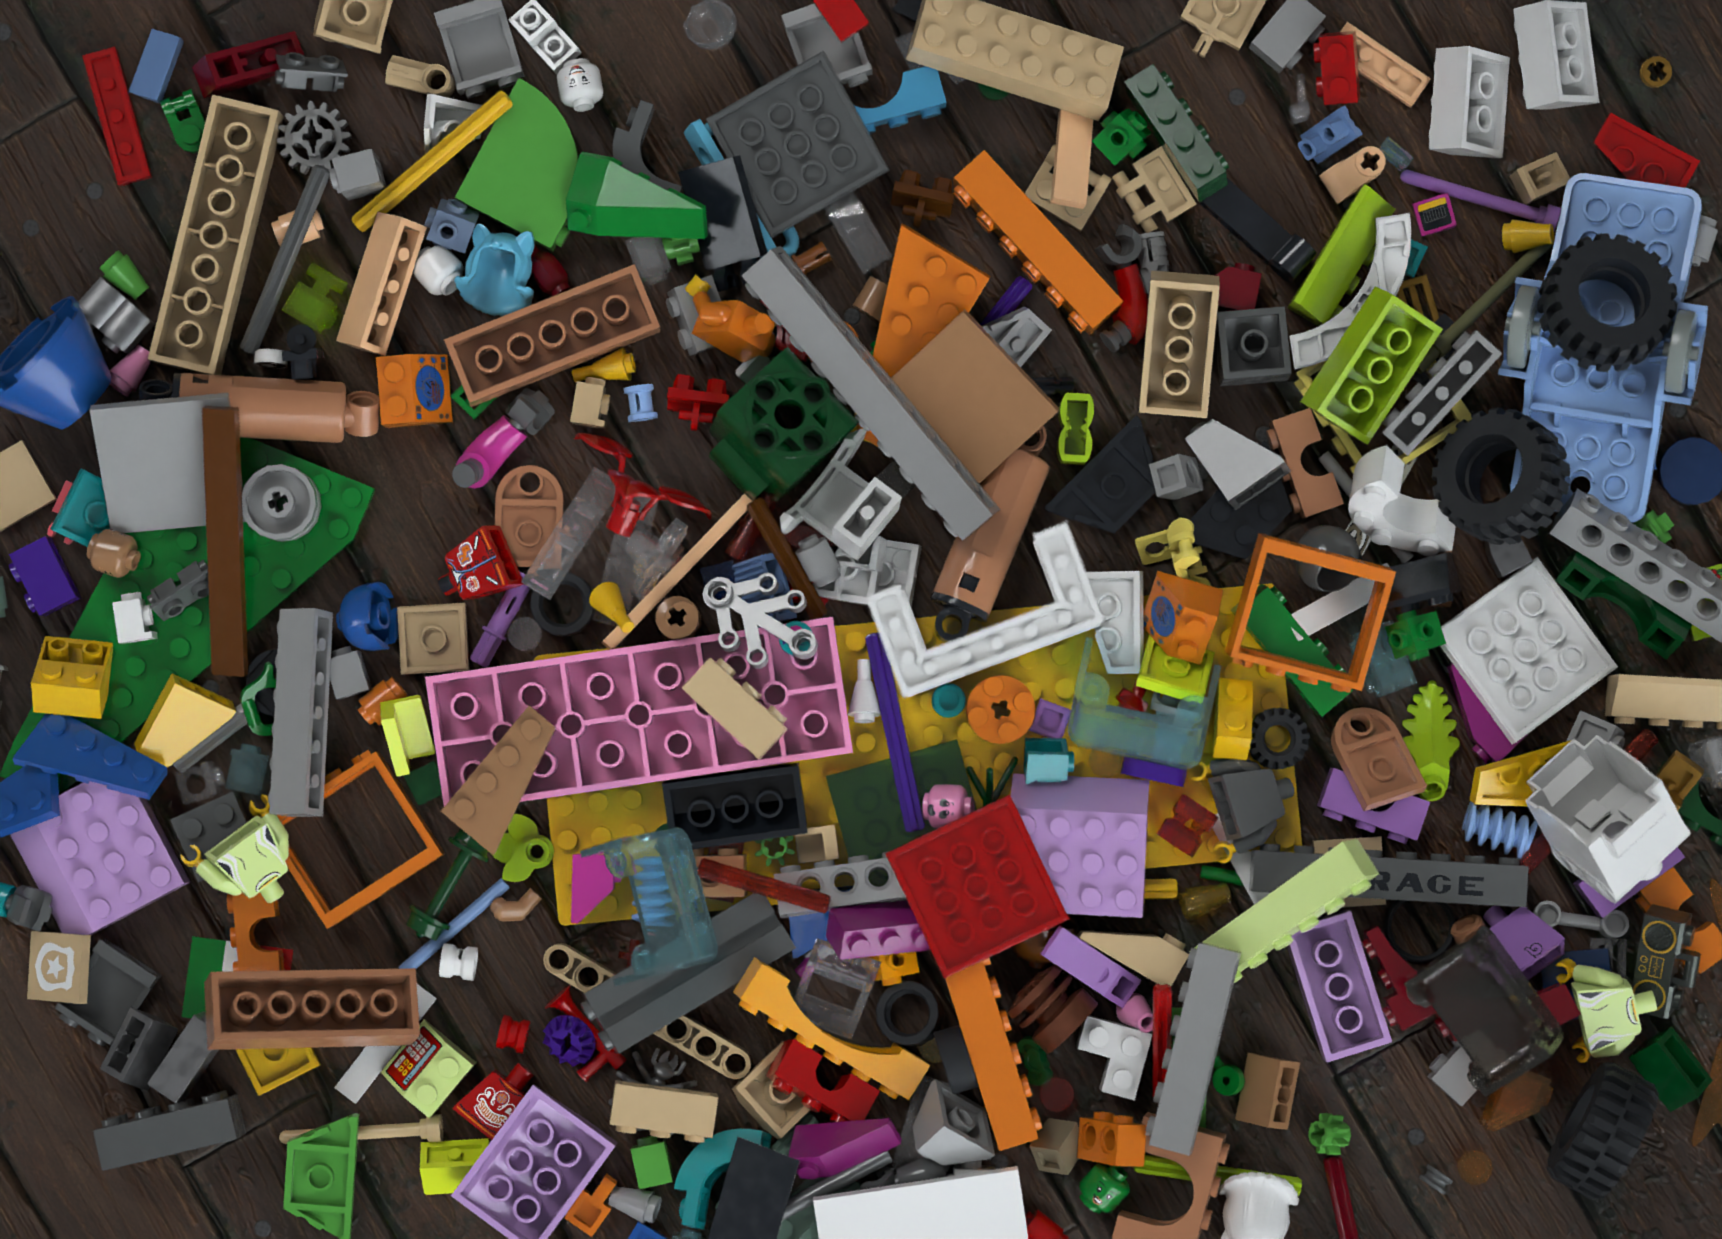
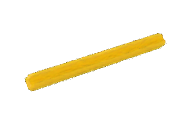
M502 90L498 91L356 212L351 218L354 225L360 231L366 232L374 225L377 212L387 214L513 106L510 97Z

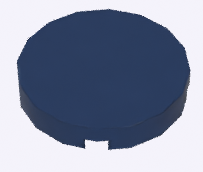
M1690 437L1676 441L1665 451L1659 461L1658 477L1661 487L1666 494L1668 493L1673 500L1680 504L1698 505L1709 502L1722 490L1721 451L1716 445L1701 438Z

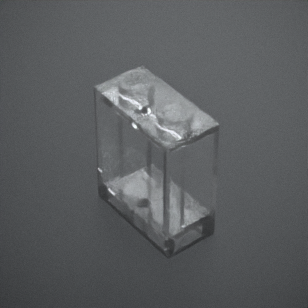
M817 938L794 1001L803 1014L817 1027L852 1040L881 962L869 957L840 960L829 942ZM815 973L861 990L854 1010L852 1011L805 993L812 974Z

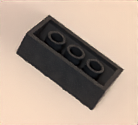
M799 762L667 780L662 783L671 852L808 833Z

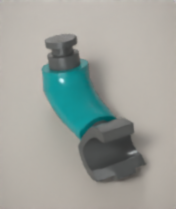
M0 882V917H7L11 923L40 932L44 922L49 921L52 912L50 907L52 894L26 885H21L17 888Z

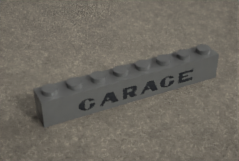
M1262 844L1260 845V850H1251L1249 891L1271 893L1324 854L1314 853L1315 847L1294 845V852L1280 851L1281 845ZM1364 849L1379 874L1369 881L1371 887L1356 896H1353V894L1347 896L1355 898L1526 907L1529 866L1519 865L1520 858L1499 857V864L1485 863V856L1465 855L1464 862L1451 861V854L1431 853L1430 860L1417 859V852L1396 851V858L1383 857L1382 850Z

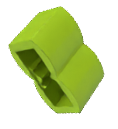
M1065 393L1058 412L1062 431L1057 440V456L1061 464L1085 465L1092 450V436L1088 428L1094 416L1093 399L1090 394Z

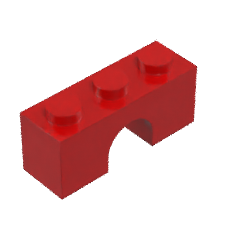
M796 1039L784 1041L765 1075L774 1081L772 1086L787 1095H790L792 1092L802 1098L801 1104L814 1112L822 1110L830 1115L829 1121L831 1123L865 1120L880 1092L878 1089L852 1073L842 1075L835 1088L831 1091L824 1089L816 1078V1068L823 1056Z

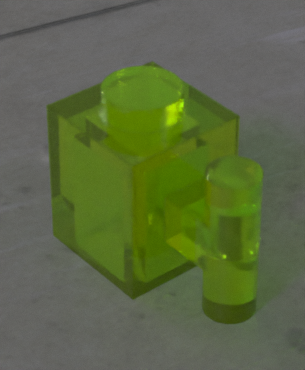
M312 262L306 274L317 280L313 288L298 281L282 311L321 334L324 328L329 330L338 316V312L335 311L338 305L326 297L328 291L331 288L342 295L348 283Z

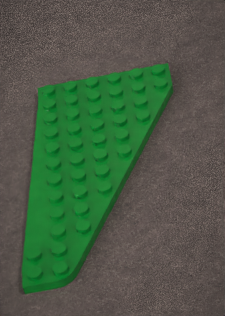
M240 438L243 488L253 473L266 466L282 464L302 471L314 481L320 492L322 506L318 522L311 531L293 541L280 542L266 538L249 527L247 522H243L246 625L248 633L355 540L376 489L252 438ZM282 497L277 501L278 509L284 510L283 504L288 502L287 498ZM206 526L125 533L136 540L137 551L141 553L137 568L134 571L130 570L121 578L103 573L69 637L113 643L109 691L102 719L71 717L123 743L146 722L172 673L192 682L211 666L209 595L196 600L184 608L179 615L163 621L152 610L154 624L149 625V630L157 632L158 639L127 644L118 643L112 602L121 601V595L141 592L142 599H145V604L151 605L147 599V596L151 594V589L169 578L174 580L176 586L180 585L182 582L177 573L196 560L199 563L204 559L208 564ZM32 706L10 748L0 777L6 779L22 768V766L14 764L13 757L46 713L33 712ZM58 773L59 793L74 786L78 782L75 780V777Z

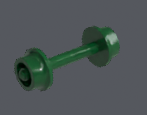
M461 828L454 837L450 836L448 839L450 843L461 850L426 910L414 904H411L409 907L411 914L406 924L416 931L417 938L426 936L436 941L443 930H449L450 925L438 918V915L472 856L484 862L489 860L487 856L488 851Z

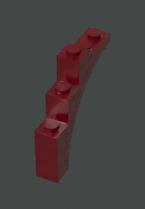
M1373 925L1362 931L1366 938L1361 941L1365 952L1370 959L1376 957L1382 968L1377 972L1386 990L1392 988L1394 991L1382 998L1386 1006L1381 1009L1391 1027L1396 1025L1398 1029L1403 1031L1437 1013L1438 1018L1434 1019V1022L1443 1038L1449 1036L1450 1040L1456 1042L1489 1024L1491 1029L1486 1032L1493 1046L1496 1049L1501 1047L1504 1052L1509 1053L1581 1015L1566 985L1561 982L1534 993L1513 997H1477L1454 992L1435 984L1414 970L1391 947L1378 926Z

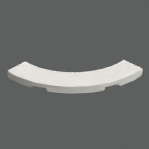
M1410 213L1375 218L1376 246L1372 265L1364 284L1348 306L1331 320L1309 331L1289 336L1294 370L1327 361L1375 286L1394 296L1397 295L1403 282L1411 249Z

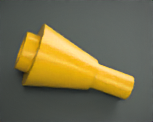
M622 347L597 360L592 365L572 369V376L575 382L584 381L586 377L603 380H631L632 373L636 372V364L633 354L627 353L625 348Z
M604 582L594 588L589 597L591 607L616 622L622 632L628 633L632 631L634 623L626 614L619 586L614 582Z

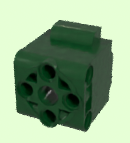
M787 347L717 411V416L709 434L718 444L711 450L708 457L752 501L766 492L777 504L842 444L844 438L851 433L859 421L830 392L826 381L816 377ZM781 406L793 407L801 416V425L796 429L790 430L781 427L775 420V410Z

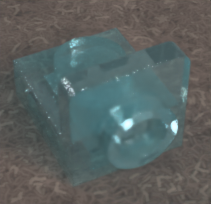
M241 743L240 749L231 748L230 755H232L225 788L254 795L261 794L269 755L260 754L262 747Z

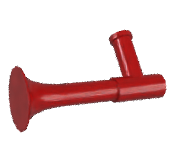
M569 984L545 1008H557L566 1015L582 1020L591 1029L595 1038V1048L599 1053L583 1068L577 1070L578 1075L587 1083L607 1062L616 1070L627 1059L621 1053L616 1054L613 1049L610 1051L606 1050L598 1036L599 1030L573 1002L570 995L571 985Z

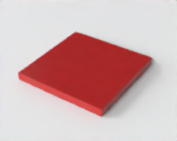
M1010 794L885 853L944 979L1069 920Z

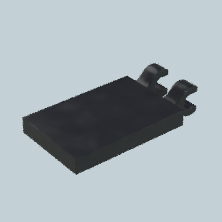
M740 155L678 172L684 195L706 206L708 236L705 239L697 240L705 270L714 268L713 280L717 291L721 292L739 286L732 264L740 261L742 263L740 278L743 285H745L747 282L742 275L760 260V256L765 255L767 250Z

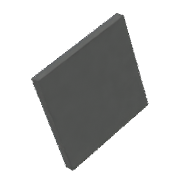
M824 51L706 119L726 157L731 158L740 155L754 207L771 238L778 236L890 171Z

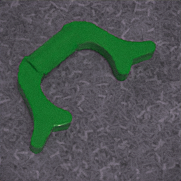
M266 662L262 674L255 681L247 685L240 695V702L248 726L253 733L259 736L272 735V724L262 723L255 704V695L258 691L264 688H276V679L273 677V665L271 662Z

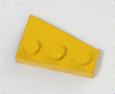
M1570 741L1476 767L1470 801L1476 805L1528 807L1525 800L1533 792L1526 781Z

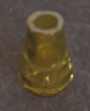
M1224 882L1218 885L1185 888V892L1178 894V900L1184 917L1186 919L1194 918L1198 920L1218 907L1231 902V894L1227 884Z

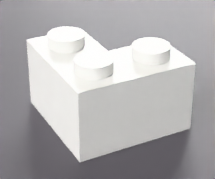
M1089 1015L1081 1024L1076 1048L1108 1057L1099 1087L1102 1092L1135 1100L1153 1034L1151 1032L1144 1033L1128 1025Z

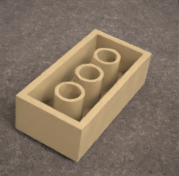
M1151 270L1139 413L1207 418L1220 287L1219 276Z

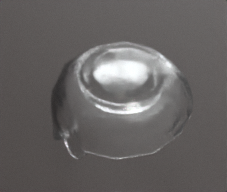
M705 0L691 7L687 20L683 22V27L687 38L701 49L715 51L724 48L733 39L737 29V18L732 8L723 1Z

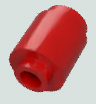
M1039 1209L1034 1213L1030 1211L1025 1213L1028 1239H1069L1063 1233L1064 1229Z

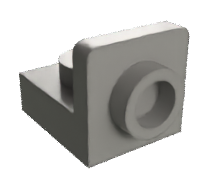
M1580 710L1567 741L1574 738L1585 746L1598 735L1606 742L1611 741L1623 749L1625 731L1614 724Z

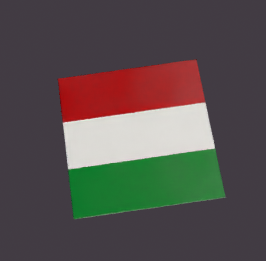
M192 936L182 1017L192 1018L195 1014L203 1011L206 1012L204 982L211 972L233 971V962L238 961L237 948H232L230 941ZM259 945L265 950H283L285 971L291 970L293 949Z

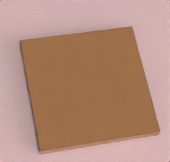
M966 309L891 377L978 483H981L1060 409Z

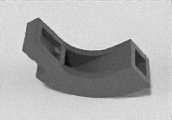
M640 100L638 108H631L626 122V126L631 127L630 131L628 132L616 127L613 139V158L623 162V168L637 175L642 172L650 176V182L664 189L673 188L683 193L682 186L656 177L643 163L642 146L655 108L653 104Z

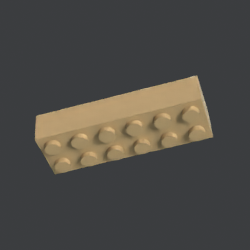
M922 0L905 60L1099 121L1108 109L1124 47L980 0Z

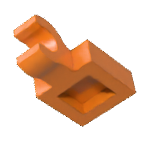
M606 1173L593 1194L584 1188L564 1216V1219L593 1237L612 1209L604 1201L618 1180Z

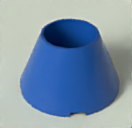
M73 296L66 297L52 305L51 309L54 313L43 321L37 317L0 355V407L60 430L67 428L90 409L91 405H94L112 380L111 372L82 307Z

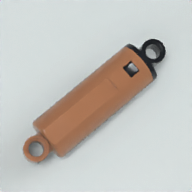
M174 373L173 385L170 382L159 379L146 380L139 385V401L229 393L230 406L239 407L240 438L341 443L344 439V428L347 433L359 437L372 436L379 429V396L367 391H355L346 396V385L343 382Z
M1044 426L1035 432L1039 439L1037 444L1034 446L1022 444L979 483L1000 510L964 540H961L959 536L955 537L930 597L933 602L943 607L936 617L934 629L938 639L944 643L966 636L971 619L981 622H987L1050 469L1048 463L1038 457L1047 439ZM950 617L958 619L961 623V630L956 634L946 633L942 628V623L945 619Z

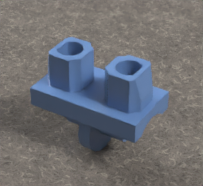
M1344 105L1300 135L1302 141L1298 143V147L1306 160L1309 161L1314 158L1315 162L1319 164L1360 137L1362 132L1355 126L1354 121L1350 119L1348 109Z

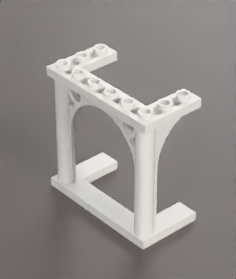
M1067 522L1033 534L1035 541L1032 543L1055 602L1048 606L927 650L906 592L901 590L900 585L866 597L903 697L914 696L1099 627L1100 624L1104 623Z

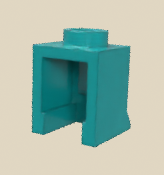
M1025 738L1023 770L1026 784H1030L1035 780L1037 782H1061V780H1067L1068 772L1074 771V752L1068 751L1066 739Z

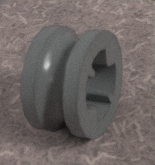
M1427 1164L1426 1174H1420L1418 1178L1445 1195V1186L1452 1184L1453 1180Z

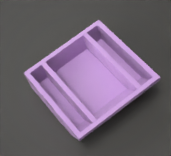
M1013 773L1011 798L1067 914L1143 917L1150 780L1067 776V780H1061V782H1037L1035 780L1030 784H1026L1024 774Z
M90 781L89 784L81 783L59 795L60 816L10 834L37 887L52 894L51 913L62 933L93 935L190 883L147 799L107 789L106 785Z

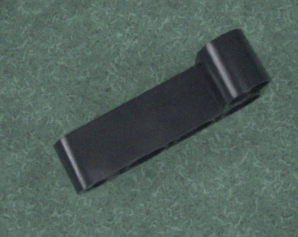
M1228 178L1227 186L1203 201L1198 202L1288 283H1292L1317 255L1310 244L1297 234H1293V236L1289 234Z

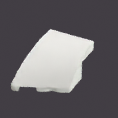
M877 536L858 561L838 547L834 555L840 565L838 570L841 576L825 586L817 588L815 583H813V586L820 597L869 606L866 599L867 596L900 585L901 590H905L909 603L912 606L922 546L886 540L881 536Z

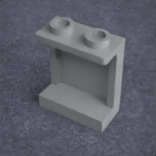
M475 0L434 13L455 79L456 89L460 96L466 94L467 98L477 97L485 94V88L497 84L499 88L515 85L518 78L524 77L502 0Z
M814 4L781 15L797 65L824 51L843 85L846 83L849 84V87L861 85L868 81L867 76L873 74L871 63L868 61L858 32L840 43Z

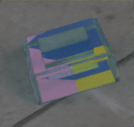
M1389 136L1379 147L1384 153L1386 160L1400 172H1403L1414 159L1413 156Z

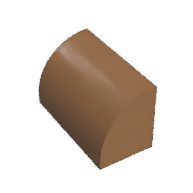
M1248 1053L1244 1070L1245 1084L1240 1091L1235 1120L1267 1128L1288 1130L1300 1062Z

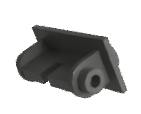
M290 52L286 55H276L275 57L279 70L275 72V84H281L282 88L306 89L307 78H312V90L336 92L337 89H343L344 77H347L348 73L343 60L331 55H322L319 58L305 57L295 52Z
M204 559L199 563L197 560L177 573L182 582L180 585L176 586L174 580L169 578L150 590L151 594L147 596L151 604L150 607L163 621L179 615L184 608L196 600L209 595L208 564Z

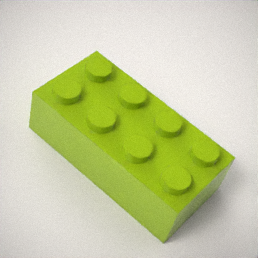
M1375 286L1300 402L1350 436L1368 445L1443 329L1393 294Z

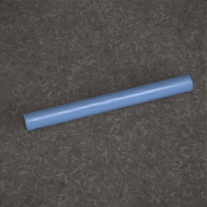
M500 878L448 923L450 925L449 930H443L436 941L432 939L427 941L399 966V969H417L436 953L444 943L451 940L488 908L493 900L499 898L510 889V886L505 880Z

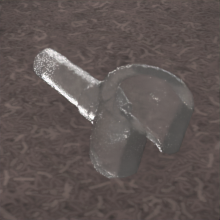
M1304 74L1296 75L1298 103L1289 105L1290 116L1294 124L1307 121L1310 114V105L1305 95Z

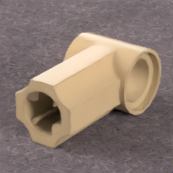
M392 55L388 62L385 79L387 85L448 98L456 89L454 76L440 64L431 65ZM439 74L445 75L446 82L444 86L440 89H432V78Z

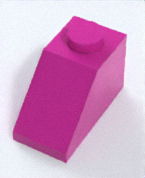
M573 854L571 923L581 922L615 889V882L621 883L622 862H616V855Z

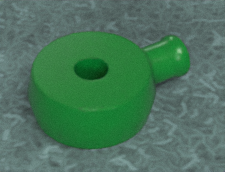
M1216 1056L1213 1066L1216 1071L1212 1079L1214 1088L1224 1096L1238 1094L1245 1084L1242 1070L1235 1065L1224 1064L1220 1056Z

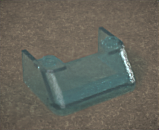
M1086 637L1068 725V734L1071 741L1082 748L1184 770L1197 766L1203 755L1221 666L1214 664L1207 698L1196 695L1187 696L1179 702L1174 719L1107 704L1109 697L1107 681L1098 674L1088 672L1093 651V638Z
M672 828L629 836L580 851L581 858L604 854L606 866L613 876L617 878L629 877L643 931L645 944L636 946L632 952L631 963L635 973L613 979L614 986L712 962L716 958L718 952L717 941L691 842L685 831L680 828Z

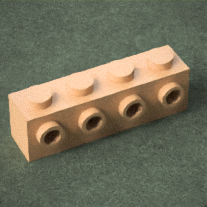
M377 212L336 341L362 351L386 356L425 236L426 226L400 216Z

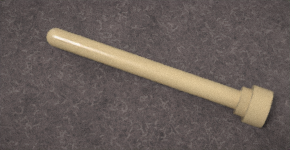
M434 1114L430 1118L426 1116L425 1119H420V1122L359 1126L358 1140L420 1136L421 1139H427L428 1142H442L444 1134L442 1115ZM313 1129L285 1130L280 1133L279 1140L281 1143L287 1144L290 1138Z

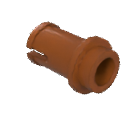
M819 242L798 256L791 255V259L806 277L807 273L826 262L832 261L830 254L825 252L827 248L822 242Z

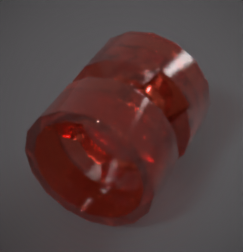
M1181 794L1172 808L1174 816L1172 818H1165L1156 834L1193 858L1203 843L1202 833H1209L1219 817L1188 796ZM1191 818L1193 821L1191 827L1188 828L1184 824Z

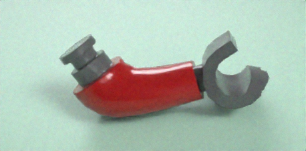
M1125 224L1118 225L1115 238L1120 241L1122 246L1120 255L1115 254L1108 243L1099 245L1094 249L1104 263L1116 266L1117 270L1113 272L1118 296L1123 300L1117 313L1112 316L1114 323L1109 326V331L1103 330L1100 333L1102 342L1113 353L1120 349L1119 344L1124 346L1129 342L1132 345H1136L1145 336L1148 297L1138 265L1132 262L1139 256L1142 244L1139 234Z

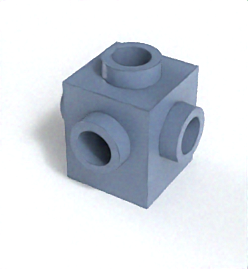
M441 198L437 209L430 207L424 226L430 228L426 239L432 241L434 246H442L448 250L454 249L465 254L480 212L467 208V205L459 200L448 199L447 201Z

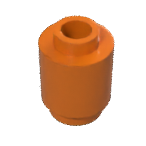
M393 677L387 681L383 679L358 700L362 705L358 712L369 725L376 722L381 726L380 702L409 697V695Z

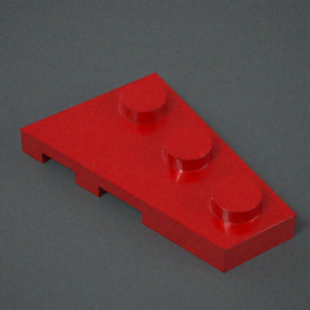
M1611 112L1593 141L1595 146L1629 180L1685 188L1700 163V160Z

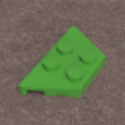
M358 1113L290 1138L287 1142L283 1209L297 1217L305 1218L310 1225L320 1231L324 1229L339 1239H351L359 1129Z

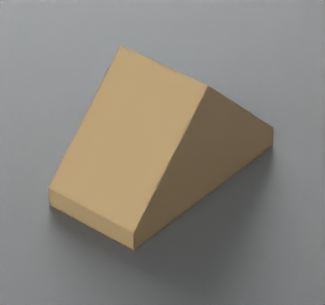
M1557 152L1527 164L1509 176L1523 204L1526 205L1567 185L1570 179Z

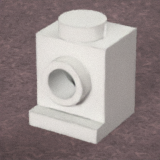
M141 592L121 595V601L112 602L118 643L127 644L158 639L157 632L149 630V625L154 624L153 612L150 607L151 605L145 604V599H142Z

